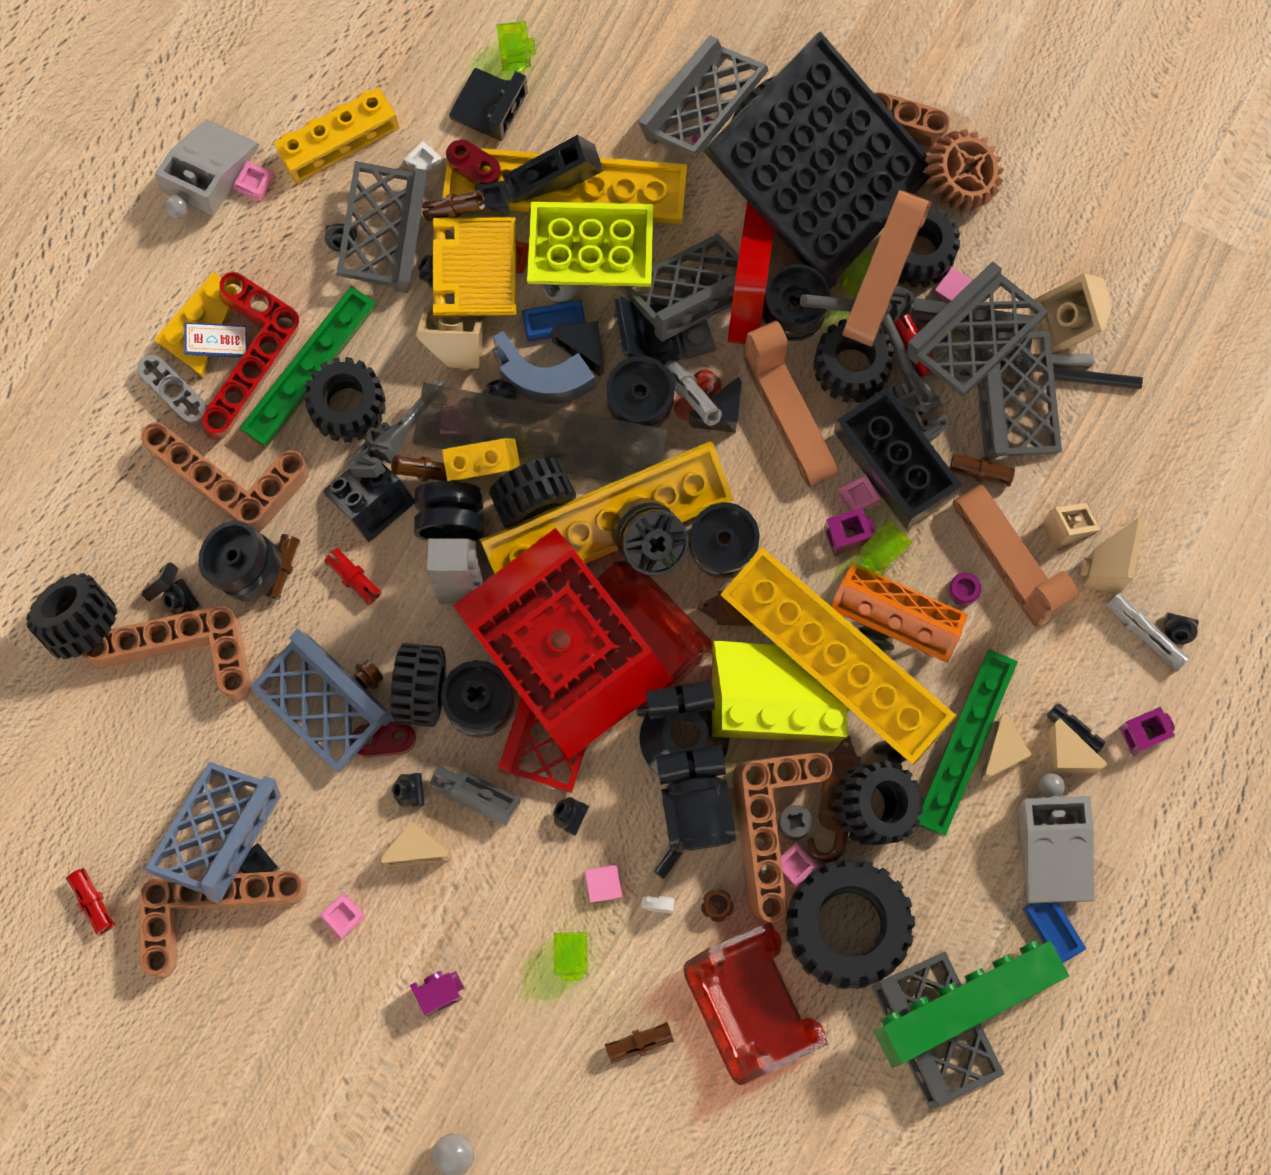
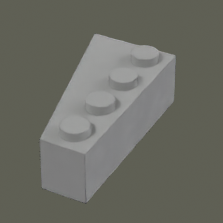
M428 539L427 572L439 604H455L483 583V575H481V569L478 567V543L469 539Z

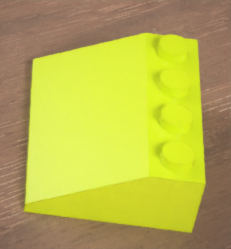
M531 202L527 283L651 287L653 204Z
M727 641L712 642V689L715 701V709L712 710V737L836 744L848 737L847 706L778 645Z

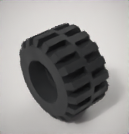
M931 204L922 228H919L916 235L929 239L934 244L936 251L927 255H920L910 251L898 280L899 283L904 284L905 281L910 282V287H916L917 283H922V287H928L931 280L935 284L940 282L942 276H946L951 267H953L960 247V240H958L960 231L959 228H954L956 221L953 217L948 219L946 217L948 212L943 208L939 212L935 210L937 205Z
M845 318L839 320L838 327L834 324L829 326L827 333L824 332L820 337L814 360L815 377L817 381L822 380L820 387L824 392L828 389L831 390L830 396L836 399L839 395L843 397L842 402L848 403L850 398H854L855 403L862 402L863 396H866L867 399L875 395V392H880L884 384L887 383L894 362L893 345H889L891 339L888 334L881 335L883 330L881 327L871 347L842 336L847 323ZM845 350H857L868 357L871 366L859 372L849 371L839 364L836 356Z
M338 357L333 358V363L330 365L325 361L320 364L322 370L317 371L314 369L311 373L313 381L307 380L305 384L307 392H304V400L310 418L315 427L319 428L321 434L325 437L329 434L334 441L338 442L340 437H343L345 443L351 442V437H357L358 441L364 439L363 433L367 432L369 428H374V424L380 425L383 420L381 414H385L386 406L384 402L386 400L379 378L376 377L371 367L366 368L365 362L360 360L354 364L353 358L346 357L345 362H340ZM350 388L362 393L359 404L349 411L339 412L328 407L331 397L342 389Z
M542 458L524 463L505 473L489 489V495L505 528L517 525L526 519L559 505L561 506L576 498V492L562 462L558 458Z
M85 573L78 575L70 574L66 578L58 579L37 596L36 601L32 603L29 608L30 611L27 613L26 619L28 621L26 624L30 629L29 631L54 657L69 659L73 656L75 658L84 652L90 651L110 632V627L116 621L117 608L112 599L93 577L87 576Z
M402 643L394 662L391 683L390 709L394 723L435 727L442 710L441 691L443 682L446 679V656L441 646Z
M891 761L868 763L849 769L848 774L842 775L839 779L842 785L836 786L834 793L837 794V799L833 800V807H837L838 811L834 816L836 821L841 820L840 829L842 832H850L848 838L852 841H859V844L862 845L898 843L904 840L903 837H909L913 833L912 828L918 827L920 823L917 816L923 814V807L919 805V801L923 800L922 793L918 794L917 788L920 787L918 781L911 780L913 774L909 770H902V765L898 763L891 764ZM875 787L881 792L885 802V810L881 819L874 814L871 806V796Z

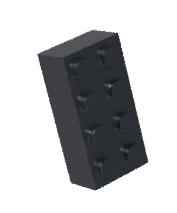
M888 387L837 419L834 434L863 473L867 475L872 485L906 530L957 496L962 484Z

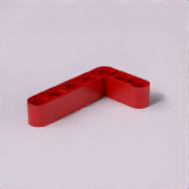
M748 201L727 340L729 343L746 345L747 333L761 326L774 230Z
M229 272L221 277L219 282L221 301L261 327L262 330L202 416L203 430L212 439H222L229 434L299 330V315L297 311L237 272ZM230 284H236L241 288V292L231 295L225 291V288ZM256 301H262L268 308L263 312H257L251 308V304ZM281 318H288L294 325L289 329H282L278 326L277 321ZM265 342H270L276 346L277 350L274 353L266 354L261 351L260 346ZM247 367H254L260 374L254 379H249L242 372ZM230 392H238L243 398L239 403L231 404L225 397ZM219 416L225 420V425L220 429H213L208 425V421L212 417Z

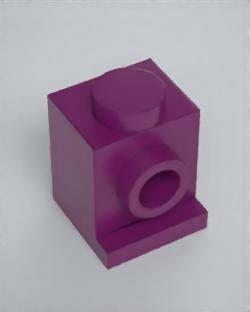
M862 508L828 518L824 525V530L834 556L870 544L873 537L872 534L875 533L871 517H865ZM853 530L856 536L848 538L845 535V531Z
M1161 707L1130 719L1119 727L1132 756L1165 743L1175 736L1173 732L1175 730L1174 723L1168 713L1164 714ZM1144 727L1151 729L1152 737H1147L1143 729Z
M438 971L423 979L425 985L420 987L416 982L410 985L426 1017L463 999L459 991L465 989L456 971L448 972L444 975L441 971Z

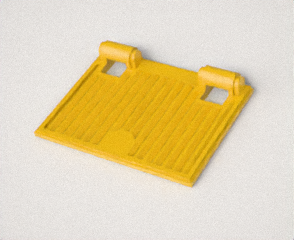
M515 217L433 218V316L442 318L444 316L516 315ZM446 229H454L455 239H446ZM447 293H455V304H446Z

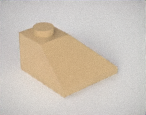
M1085 273L1034 299L1048 310V315L1041 321L1043 331H1049L1052 354H1057L1104 331L1112 309L1104 278Z
M424 308L417 329V338L447 367L456 368L460 371L479 369L482 357L484 316H444L438 318L433 316V308Z
M1138 517L1097 546L1088 557L1083 558L1080 567V575L1084 576L1083 587L1117 594L1118 592L1121 593L1134 579L1145 522L1144 518Z

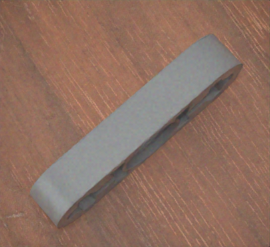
M154 354L144 356L139 361L137 367L142 380L187 425L191 427L203 425L202 416L207 409L204 400L161 357ZM150 365L157 367L160 374L164 377L161 381L153 373H149L147 368ZM170 384L181 385L182 390L177 397L170 398L165 395V390ZM187 400L193 408H198L199 415L190 414L183 403Z

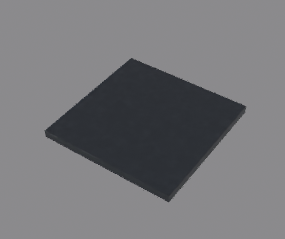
M821 31L703 149V152L801 262L806 266L816 269L823 275L829 287L885 227L899 190L914 195L930 178V175L923 173L925 168L929 166L924 161L928 155Z

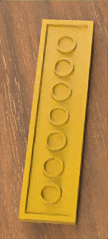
M480 148L499 162L501 168V178L499 181H504L502 175L543 154ZM461 150L456 155L463 156L466 152ZM599 157L603 172L578 185L517 203L510 201L506 188L509 211L531 213V202L653 204V222L682 225L687 164ZM447 163L443 199L452 193L462 195L474 192V185L476 184L452 170ZM484 166L480 170L487 172L490 170V167Z
M709 441L573 499L561 506L559 505L526 519L517 525L480 539V542L495 574L556 528L583 562L587 564L618 550L612 538V523L618 511L630 501L638 498H654L664 503L681 522L698 516L701 511L710 505L722 502L728 503L733 501L734 498L714 444Z
M761 547L720 594L912 765L921 758L957 717L954 712L765 548Z

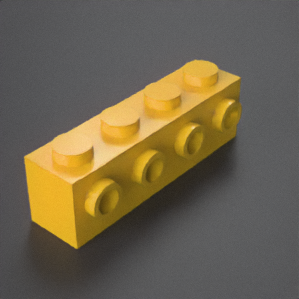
M377 87L373 90L362 92L356 99L347 104H340L334 107L330 113L321 118L311 119L304 127L294 132L283 134L279 140L274 142V146L292 180L297 184L399 129L394 110L381 89Z

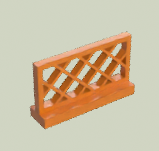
M852 562L845 578L841 582L831 605L839 614L946 663L949 662L957 646L968 614L854 562Z

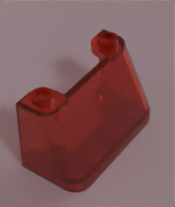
M625 560L613 562L599 576L597 580L673 681L665 687L679 685L712 654L713 641L649 575L635 570ZM646 701L645 703H643L642 705H643V706H648V705H647V701Z
M772 922L707 948L686 961L683 968L686 982L732 1080L738 1085L751 1082L829 1045L821 1023L811 1017L801 1019L773 960L780 954L782 940L779 933L774 929Z

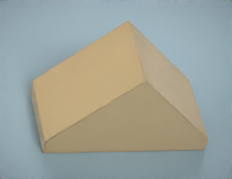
M1087 503L1055 507L1050 510L1043 521V525L1056 550L1100 531Z
M1002 713L997 719L981 780L988 781L1025 762L1032 756L1012 719L1007 714Z
M1060 718L1049 729L1051 773L1097 774L1107 765Z
M411 821L381 856V860L385 867L450 861V854L447 849Z

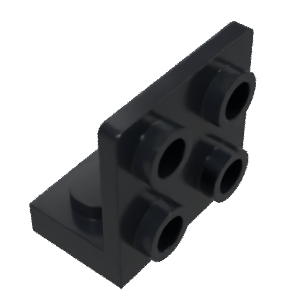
M474 68L449 113L450 119L499 141H503L528 94L526 75L515 71L511 80H504Z
M622 296L614 298L616 307L614 317L619 324L621 335L619 345L626 356H648L659 360L663 365L671 360H680L686 357L682 332L661 342L654 334L655 326L641 313L632 301ZM655 303L650 305V308L655 313L668 307V305Z
M383 463L382 465L386 471L378 477H355L351 470L348 469L323 490L325 496L349 517L360 534L368 542L374 539L414 504V498L401 479L393 475L392 471Z

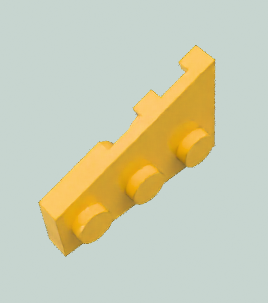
M214 272L154 339L157 345L201 378H204L210 356L184 355L183 325L184 323L226 325L232 309L221 301L219 296L221 277ZM231 284L225 288L228 294H239L237 289Z

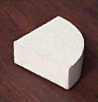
M422 141L402 160L404 167L415 171L417 168L432 172L445 164V160Z
M646 895L642 897L640 909L673 914L675 899L665 896L655 898Z

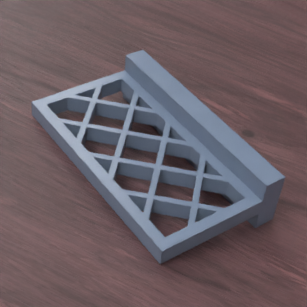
M296 629L289 637L291 642L250 688L336 772L340 773L382 725L387 726L393 718L391 713L309 634ZM296 652L302 657V671L287 672V660ZM308 664H309L314 670H308ZM320 675L323 678V692L308 693V676ZM302 676V693L287 694V677ZM271 678H280V695L269 696L262 688ZM330 685H331L336 691H330ZM330 696H342L345 699V713L330 714ZM323 697V714L308 715V698ZM302 698V716H290L287 713V699ZM274 700H280V706ZM352 706H353L358 712H352ZM352 717H364L370 723V726L362 734L352 735ZM345 718V735L330 736V719ZM323 719V737L312 738L308 734V720ZM296 721H302V727ZM345 740V753L336 761L330 755V741ZM317 742H324V748Z
M209 762L145 867L147 873L201 892L206 895L207 900L220 904L281 797L276 780L267 776L260 780ZM213 774L226 778V785L209 790L207 786ZM244 786L255 788L251 796L237 801L234 790ZM231 792L234 802L215 809L212 798ZM209 800L212 810L193 817L191 811L195 804ZM237 810L239 817L236 822L222 827L218 816ZM215 818L218 829L199 835L196 825ZM193 826L196 837L177 844L175 837L178 832ZM222 837L223 844L221 848L206 854L203 843ZM199 845L203 856L184 863L180 852ZM177 854L179 865L169 869L159 867L164 857ZM206 864L207 872L201 882L188 877L187 870Z

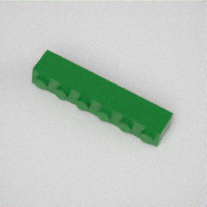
M1034 940L1019 948L1021 955L1012 959L1010 954H1007L991 962L994 969L984 973L983 969L980 968L964 976L967 983L957 987L955 982H952L937 990L938 998L929 1002L925 996L909 1004L911 1012L901 1016L896 1011L880 1019L883 1026L873 1032L891 1067L894 1068L1069 977L1051 940L1039 945L1037 940Z

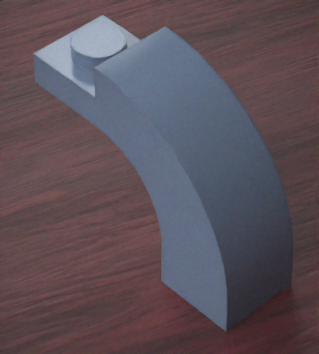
M504 331L493 336L495 348L492 349V352L499 364L502 365L499 367L501 379L512 384L513 391L518 395L538 403L558 404L580 398L596 388L595 376L579 353L559 365L538 367L522 358Z

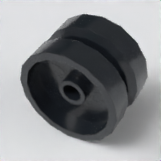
M632 356L619 362L611 371L606 383L607 408L613 420L622 428L633 432H649L660 427L669 418L674 405V380L669 369L659 360L648 356ZM643 392V396H637L636 393Z
M437 481L422 484L415 489L414 505L420 511L414 517V534L416 537L426 541L428 539H469L474 541L483 536V516L478 514L484 508V492L482 488L466 482Z
M722 502L708 506L698 514L691 527L688 542L691 559L700 570L710 576L727 578L738 575L758 550L760 533L757 522L749 511L738 504ZM719 536H723L724 540L729 538V543H721L718 539Z
M236 520L222 523L213 529L203 541L198 558V567L202 577L232 598L241 601L258 599L267 593L277 581L282 565L281 553L274 542L246 522Z
M479 660L461 663L450 671L443 682L441 700L444 712L453 727L462 734L475 738L495 735L507 725L512 717L514 698L510 682L501 669L492 663ZM478 696H481L484 699L482 702H479L478 700L473 701L474 698Z

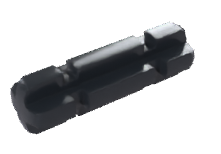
M1057 703L1049 711L1047 717L1053 723H1056L1060 718L1098 753L1104 747L1105 740L1097 734L1093 735L1091 733L1092 730L1075 715H1069L1067 713L1069 710Z

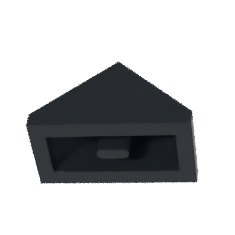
M598 321L555 326L551 330L552 342L571 356L579 353L588 368L601 377L604 373Z
M739 377L709 398L722 412L720 421L709 426L693 410L689 414V424L692 428L736 433L742 381Z

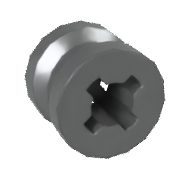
M800 805L787 807L782 812L778 821L780 833L791 841L803 839L812 826L810 812Z

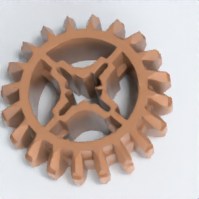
M967 129L959 132L955 130L938 138L937 142L930 147V154L924 160L929 166L925 168L923 173L930 175L931 178L927 180L926 184L934 186L935 189L931 195L939 194L941 196L940 204H945L949 201L950 210H955L959 207L960 212H966L969 209L972 211L979 209L982 205L985 206L991 202L992 197L997 195L999 192L997 187L1004 181L998 175L1003 173L1004 168L997 165L1002 157H995L993 152L996 146L989 147L987 145L988 137H983L979 140L978 131L969 134ZM969 166V168L964 171L965 173L959 176V173L963 171V168Z

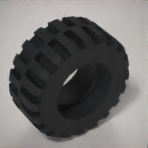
M844 859L842 862L835 863V861L826 863L823 867L812 871L801 882L791 898L786 913L787 942H790L791 953L795 960H799L803 966L802 969L808 975L812 974L818 978L817 981L825 985H834L839 989H859L883 980L904 961L908 948L912 946L914 938L912 929L915 926V916L911 915L910 908L912 903L909 897H905L902 891L904 887L898 880L895 882L889 877L890 872L883 867L881 869L873 867V863L863 860L861 863L854 862V859ZM845 893L857 894L867 899L875 907L880 918V933L876 943L868 951L859 955H843L832 950L824 942L819 931V916L825 903L834 896Z

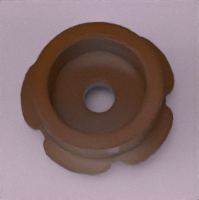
M366 660L361 665L356 664L357 673L354 674L355 679L365 689L369 687L377 689L378 683L383 680L379 669L369 660Z
M711 890L707 892L703 897L704 903L701 905L703 914L706 917H710L714 922L724 921L726 916L732 914L734 908L733 902L730 901V895L724 890ZM717 902L721 905L718 909L714 907V904Z

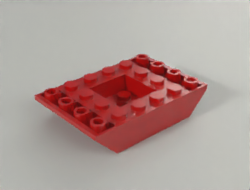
M556 528L453 605L466 625L569 760L647 701L646 690L664 688L673 681L647 643L573 547ZM557 631H565L570 636L569 644L563 649H557L551 643V638Z

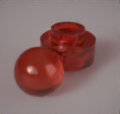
M704 369L694 374L698 382L697 385L709 398L721 390V380L712 371ZM681 397L674 405V412L679 419L689 421V414L694 409L684 397Z

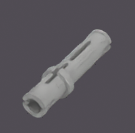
M677 360L667 362L664 366L669 369L674 380V391L688 401L705 424L709 426L717 424L722 417V412L697 385L698 382L692 373L686 372L681 364L677 363Z
M1120 592L1105 606L1126 624L1125 629L1128 632L1132 630L1167 662L1175 672L1190 659L1188 655L1145 617L1147 613L1136 609ZM1151 635H1153L1165 648H1163Z

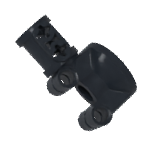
M711 680L646 690L648 712L640 728V748L648 766L659 775L660 785L668 784L666 789H661L670 850L686 852L731 844V842L736 841L728 785L726 779L721 780V778H718L719 775H726L724 758L728 751L729 738L712 737V710L715 709V701ZM680 721L694 723L700 731L698 742L690 748L677 746L671 738V729L675 723Z

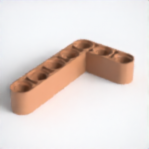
M874 92L917 143L931 147L937 142L938 138L947 134L950 119L946 112L884 92ZM901 117H907V118L911 119V121H910V122H904V121L901 120L900 118H901ZM928 126H937L940 130L935 131Z
M899 190L842 336L870 347L873 345L918 230L922 228L932 204L931 201Z
M774 321L747 333L744 361L803 480L810 488L838 475V468L785 365L788 342L778 321Z
M155 422L150 423L141 432L142 443L154 458L233 521L246 522L258 532L270 523L306 482L309 475L308 467L301 454L288 450L279 455L255 484L246 491L165 425ZM165 436L161 444L152 445L156 437ZM182 454L188 455L184 463L175 464L178 456ZM290 464L300 465L295 473H286V469ZM211 473V477L207 482H198L202 474ZM270 487H279V491L275 496H265L266 491ZM226 492H235L234 497L230 501H221L223 494ZM250 510L259 511L255 519L245 520V515Z
M980 484L953 500V507L957 515L1035 627L1039 628L1067 610L1078 596V589L1072 578L1064 571L1059 572L1050 579L1046 577L983 485Z
M215 606L113 628L99 643L104 645L102 654L92 657L93 648L87 653L81 654L93 666L105 668L210 645L219 689L233 701L245 699L251 691V679L241 625L233 611L226 606ZM221 618H230V623L226 628H216V624ZM189 625H199L195 635L185 636V631ZM167 631V637L163 642L154 643V637L158 632ZM128 638H136V643L131 649L123 650V644ZM226 648H236V653L231 659H222V653ZM239 677L242 679L238 689H227L228 682L232 678Z
M803 753L749 760L739 763L733 771L750 913L758 920L778 922L787 912L772 788L825 781L832 772V763L828 756L823 753ZM812 759L818 765L817 773L814 776L808 770V764ZM781 763L787 768V776L784 780H781L777 773ZM750 767L754 768L757 774L753 784H750L746 778L747 770ZM754 800H757L761 806V811L756 817L750 811V806ZM761 832L764 835L765 844L758 850L754 840L756 835ZM765 865L769 870V876L762 883L758 875L760 868ZM770 898L773 903V909L770 914L765 915L763 904L766 899Z
M292 871L236 874L230 884L231 894L226 899L221 900L220 904L207 900L206 895L198 892L196 899L186 902L184 893L187 887L162 878L147 881L140 892L141 968L147 974L158 978L168 977L176 969L177 911L295 904L300 902L306 895L307 887L305 881ZM193 876L189 878L201 882L204 876ZM291 879L296 880L297 890L295 893L285 896L282 892L284 883ZM258 881L263 882L264 892L262 895L252 898L249 892L252 884ZM163 887L165 889V898L160 903L154 904L151 898L152 893L157 888ZM163 920L166 926L164 933L154 937L152 926L155 922ZM163 953L166 959L165 965L160 970L155 971L152 967V959L157 954Z

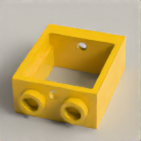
M504 438L442 449L447 481L504 473L520 466L515 439Z

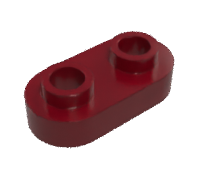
M463 139L455 140L447 147V163L452 170L476 185L499 182L501 168L497 159ZM461 150L466 152L463 156L456 155ZM484 166L490 167V170L487 172H483L480 169Z
M391 721L387 726L382 725L372 736V742L364 745L357 754L364 758L406 754L415 746L416 733L411 725L397 724ZM370 724L357 727L352 735L362 734ZM401 731L405 733L404 739L399 742L394 741V734Z

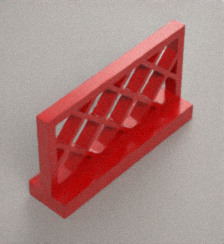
M521 697L498 766V772L509 776L511 774L572 794L586 748L577 754L573 766L569 758L558 746L563 757L547 765L539 748L555 740L551 737L536 745L530 732L533 726L541 722L538 719L534 720L535 714ZM529 739L532 747L525 750L527 741ZM535 751L543 766L532 773L519 769L522 757ZM566 761L571 771L568 784L554 780L549 769ZM545 771L548 778L540 776L538 774Z

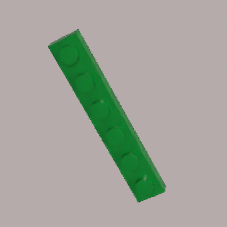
M350 286L239 427L241 432L264 448H267L303 402L304 392H307L305 384L307 380L313 381L311 376L313 370H322L320 364L325 361L328 365L333 363L332 359L339 356L377 307L376 302Z
M987 650L921 806L923 807V814L917 816L920 820L919 827L942 837L946 836L1018 661L993 650Z

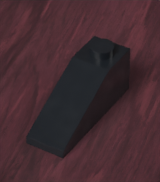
M576 135L502 176L510 201L517 203L578 185L603 172V168L595 144Z

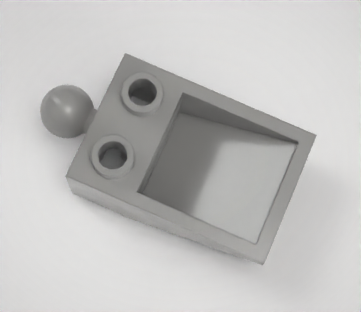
M206 119L169 151L155 173L161 191L170 196L164 205L167 215L173 219H181L187 215L189 205L214 216L232 189L246 161H250L259 144Z
M1054 773L1046 774L1038 783L1039 792L1045 798L1024 799L1017 808L1027 904L1094 901V828L1090 796L1060 797L1065 789L1063 779ZM1033 818L1037 819L1040 825H1034ZM1062 818H1070L1072 824H1063Z

